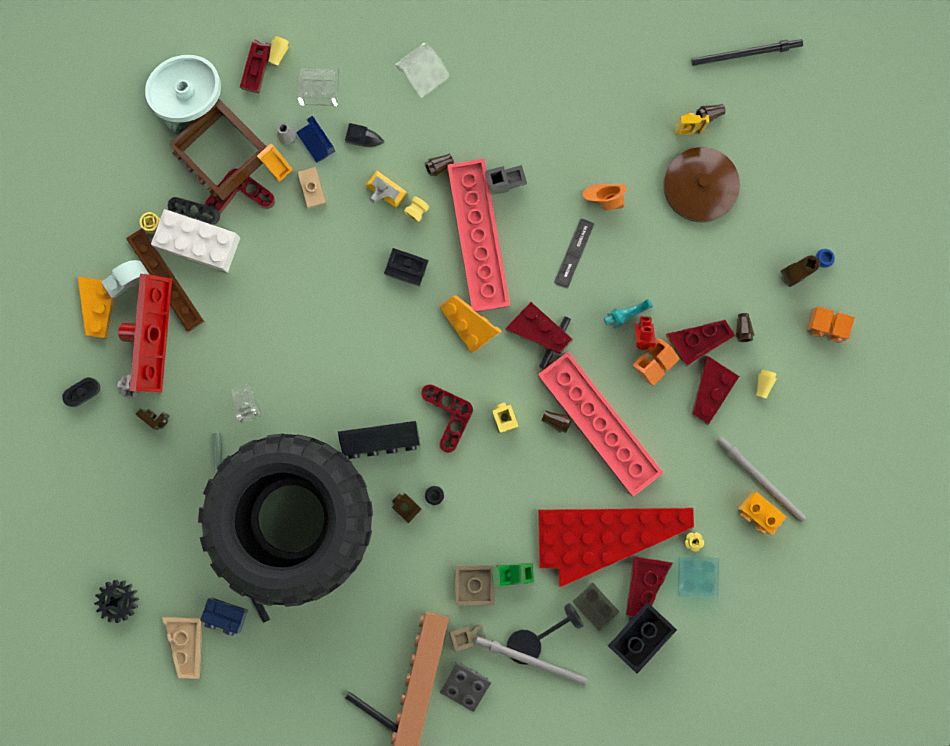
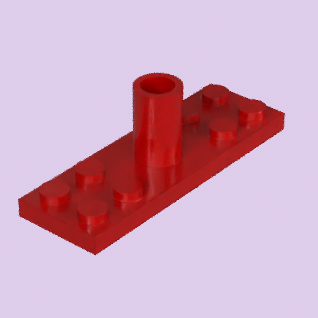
M140 274L136 323H122L119 326V339L123 342H134L130 391L162 393L172 279Z

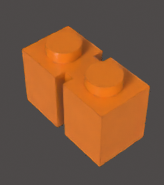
M817 306L812 309L806 331L812 332L813 336L823 337L826 335L830 337L831 341L842 343V341L849 339L855 317L840 312L834 315L833 310Z
M660 338L656 340L655 348L649 347L647 349L653 358L652 361L643 353L632 365L640 377L652 386L665 375V370L669 371L680 359L671 345Z

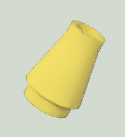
M275 36L274 40L271 41L269 63L276 66L279 65L289 48V41Z
M761 369V373H758L756 396L768 397L777 380L775 378L777 373Z

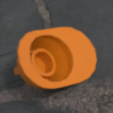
M597 184L586 188L582 196L588 201L598 202L603 210L620 209L625 205L624 194L627 191V187L623 184Z

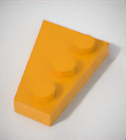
M78 277L85 335L107 339L114 298H111L102 284L103 280Z
M456 295L440 306V309L471 353L476 352L502 332L498 327L490 324L489 320L484 316L481 317L471 306Z

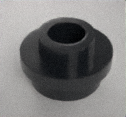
M431 486L425 492V499L431 505H438L444 499V492L438 486ZM432 492L438 493L437 499L431 498Z

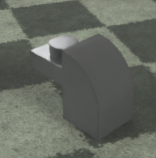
M522 165L509 169H504V166L485 171L492 194L509 192V189L527 185Z

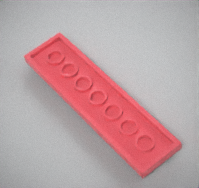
M485 159L448 164L471 307L475 312L510 307L491 193L485 171H487Z
M566 352L538 374L541 381L632 497L663 474V471L569 352Z

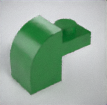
M533 563L504 564L492 567L494 587L533 583Z

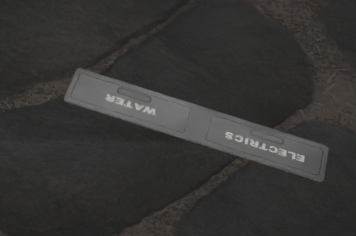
M583 218L580 219L554 283L565 288L569 287L594 223Z

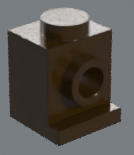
M399 493L392 501L394 503L392 508L407 523H410L422 510L406 493L403 495ZM403 503L409 505L408 510L404 511L402 509Z

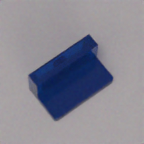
M312 115L306 119L308 125L297 131V135L315 162L318 163L334 153L335 149Z

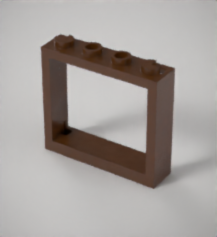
M220 99L217 100L215 105L206 114L192 122L169 144L174 149L172 154L179 161L183 159L185 161L183 165L191 173L193 171L197 173L195 178L202 185L206 183L209 186L207 190L214 197L218 195L222 200L263 164L257 155L267 147ZM221 116H224L258 151L223 184L217 187L183 151Z

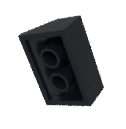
M647 602L608 644V647L638 674L677 629Z

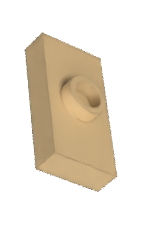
M316 167L299 171L298 176L308 209L325 205L326 200Z

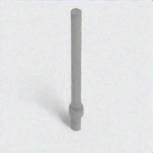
M722 436L718 438L716 442L727 451L726 454L731 459L734 458L800 522L806 519V516L739 453L740 450L735 445L732 446Z
M478 636L476 638L475 644L489 649L492 653H501L583 685L587 682V677L502 646L500 642L495 640L489 641Z

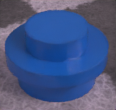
M821 249L816 253L815 257L819 259L820 267L822 268L830 267L835 261L834 253L829 249Z

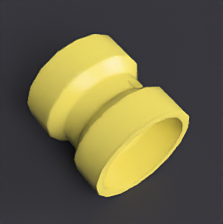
M414 196L411 200V206L406 207L404 213L419 223L422 219V214L427 212L430 206L422 199Z
M152 212L144 213L140 218V225L149 234L155 235L160 218Z

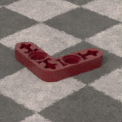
M231 169L217 187L223 184L238 169ZM249 176L243 185L240 184L224 200L217 195L223 201L222 204L211 194L204 205L216 204L221 214L237 192L240 191L262 208L269 209L274 206L275 197L269 190ZM248 185H256V191L254 193H247L246 188ZM259 193L266 198L269 196L270 202L263 204L264 201L258 196Z
M426 385L421 391L423 399L452 413V417L440 440L442 451L451 453L456 449L471 418L473 406L470 402L437 386ZM433 388L434 394L439 395V392L443 394L439 397V402L436 403L434 401L437 398L433 396L427 398L425 391ZM445 396H450L453 399V403L449 407H445L442 404V399ZM456 400L460 401L458 405L464 407L465 404L468 405V409L470 410V412H466L463 415L461 414V409L457 407L456 411H453L452 409L456 404ZM455 421L462 424V429L459 432H453L451 429V424ZM449 431L452 435L458 436V439L456 440L453 437L451 443L454 446L453 448L449 447L447 450L443 442L444 440H449L450 436L446 435Z

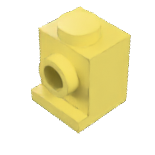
M506 403L495 406L496 410H493L492 413L499 433L518 427L511 404L506 406ZM502 414H506L508 416L507 421L501 420Z

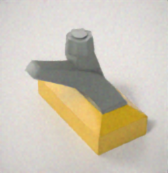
M378 171L374 173L366 184V188L374 193L369 200L372 203H376L382 198L397 209L407 195L405 190Z

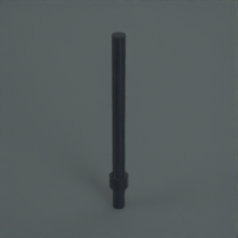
M782 40L776 44L692 58L691 62L692 66L775 51L786 52L792 48L803 47V40Z

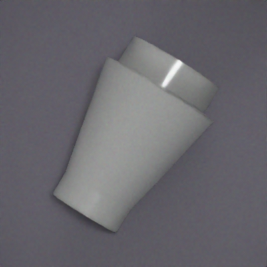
M280 123L277 127L279 141L284 144L293 142L296 137L295 130L286 123Z

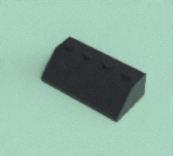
M416 421L338 431L342 453L348 456V459L360 458L359 454L367 453V457L377 456L380 451H386V454L398 453L397 449L405 448V451L417 450V446H421L418 423Z

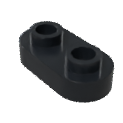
M91 377L82 379L64 391L62 395L63 402L70 407L80 406L99 393L100 383ZM92 384L93 390L89 391L88 387ZM76 394L77 399L73 401L72 396Z

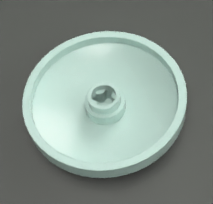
M180 55L164 61L154 69L147 80L145 95L151 109L160 118L170 122H188L203 116L215 105L221 92V80L217 70L208 60L196 55Z

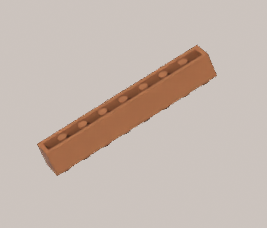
M426 611L425 616L421 615L419 627H422L421 635L417 634L414 646L418 648L416 654H412L410 666H413L411 674L407 673L405 681L408 690L407 693L402 694L400 705H404L402 713L398 712L395 723L399 725L398 732H393L391 744L394 746H419L449 616Z

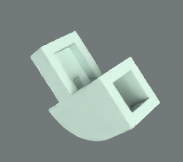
M132 260L113 269V273L103 280L102 284L111 298H116L127 288L138 287L140 274L149 273L141 261Z

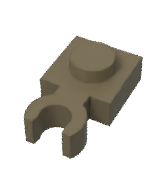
M476 625L471 631L468 626L450 631L449 635L454 651L457 652L474 646L473 640L477 638V631L482 629L483 626ZM485 635L478 636L484 639L486 638Z

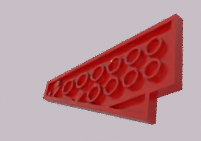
M694 509L538 510L539 568H559V587H563L694 528Z

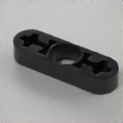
M172 197L168 201L169 211L208 224H216L220 220V212L217 208L180 197ZM178 203L185 207L184 209H179L175 207V204ZM195 205L198 211L195 216H192L190 209ZM204 212L211 213L213 215V218L204 216Z

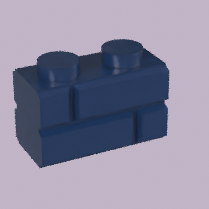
M211 597L206 602L200 621L204 622V626L207 628L216 629L218 627L223 629V633L234 636V633L238 634L241 632L248 610Z

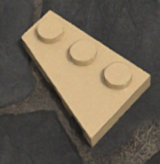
M162 617L167 629L168 641L171 644L178 678H200L203 622L200 621L201 618Z

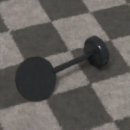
M568 603L564 606L567 618L538 636L530 630L521 629L515 631L507 641V648L539 658L541 639L570 621L577 629L582 628L584 624L573 605ZM511 658L514 662L518 664L527 665V663Z

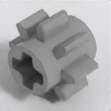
M131 375L122 376V381H118L117 388L120 389L119 394L125 398L137 397L138 392H142L130 391Z

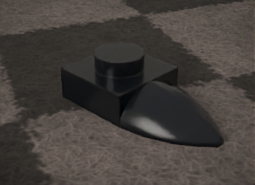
M349 123L345 137V143L362 147H375L384 143L382 137L376 132L368 129L366 126Z

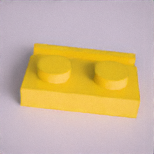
M694 113L684 114L675 126V135L694 134L695 131H699V134H702L709 124V115L701 118L700 115H695Z

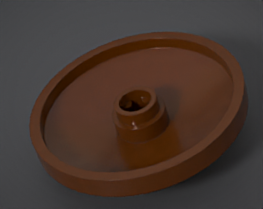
M696 147L682 152L671 162L664 177V193L669 205L678 215L693 222H710L722 217L733 207L739 195L740 179L735 165L725 154L712 148Z

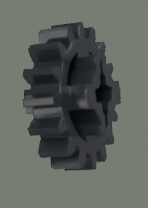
M113 580L112 583L106 582V587L99 588L102 593L95 595V597L99 598V601L94 602V605H99L100 608L96 612L103 613L101 615L102 619L108 617V622H112L115 619V623H119L121 618L123 621L128 620V615L132 616L135 614L132 609L138 608V605L134 603L139 598L134 597L137 590H131L132 584L125 586V580H122L120 583L118 580ZM116 588L122 589L125 593L119 592ZM116 598H122L117 604L111 605ZM109 609L114 610L117 614L111 613Z

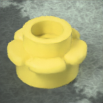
M689 533L686 536L685 546L693 552L699 551L704 546L702 535L699 533Z

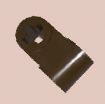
M810 255L787 266L780 272L789 287H792L817 271L820 262L817 257ZM811 263L812 267L807 268L806 264Z

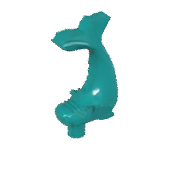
M646 299L634 307L621 310L613 309V311L607 313L608 317L604 318V322L606 325L612 324L614 329L619 328L637 314L651 309L653 305L649 299Z

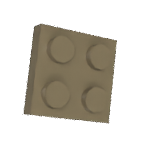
M455 565V605H494V585L492 580V567L494 565Z

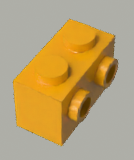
M752 491L738 508L741 512L740 516L747 522L752 521L757 525L755 528L763 535L766 533L773 535L787 517L756 491Z

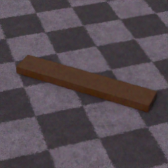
M141 228L127 237V241L150 275L172 279L170 306L186 330L190 332L205 322L158 250L151 245L152 241L144 229Z

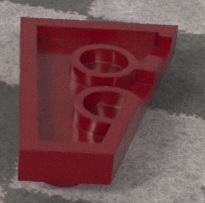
M532 302L505 328L510 333L519 335L521 338L535 342L558 354H561L573 341L566 332Z
M726 320L665 334L685 366L690 365L736 336Z
M707 355L692 415L708 425L740 376Z
M634 556L625 615L635 616L647 602L651 606L653 605L673 562Z

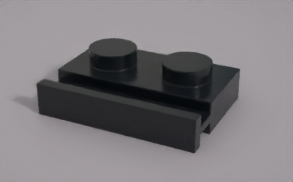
M393 248L384 275L420 287L429 260Z

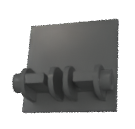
M456 662L440 693L474 712L492 682L488 681L487 677L478 675L477 671L474 673L472 668L469 670V668L462 665L463 663L459 664Z

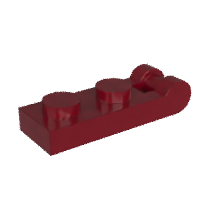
M258 40L252 41L240 84L242 90L259 94L270 55L271 43L266 42L263 44ZM258 50L263 51L262 55L257 54Z

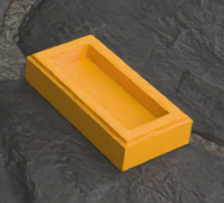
M269 144L257 155L278 182L293 170L272 144Z

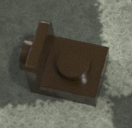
M141 408L135 414L155 430L164 428L170 417L169 414L162 412L156 419L157 415L150 409L146 411Z

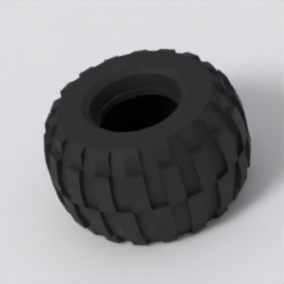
M281 433L268 435L259 440H252L240 446L236 453L232 456L228 455L217 466L218 472L213 479L208 480L203 494L206 496L203 507H199L198 523H202L203 537L199 538L203 552H208L212 561V564H210L211 568L219 578L223 577L230 584L229 588L242 597L248 596L254 599L256 603L263 605L299 606L330 594L355 572L363 560V555L370 543L373 509L372 501H370L366 489L367 485L362 475L358 473L352 462L342 452L312 437ZM289 485L300 486L311 491L320 501L324 511V525L320 536L311 546L297 552H286L273 547L264 538L259 526V513L265 499L276 489Z

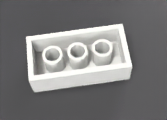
M164 209L151 245L157 250L228 273L240 237L235 232Z

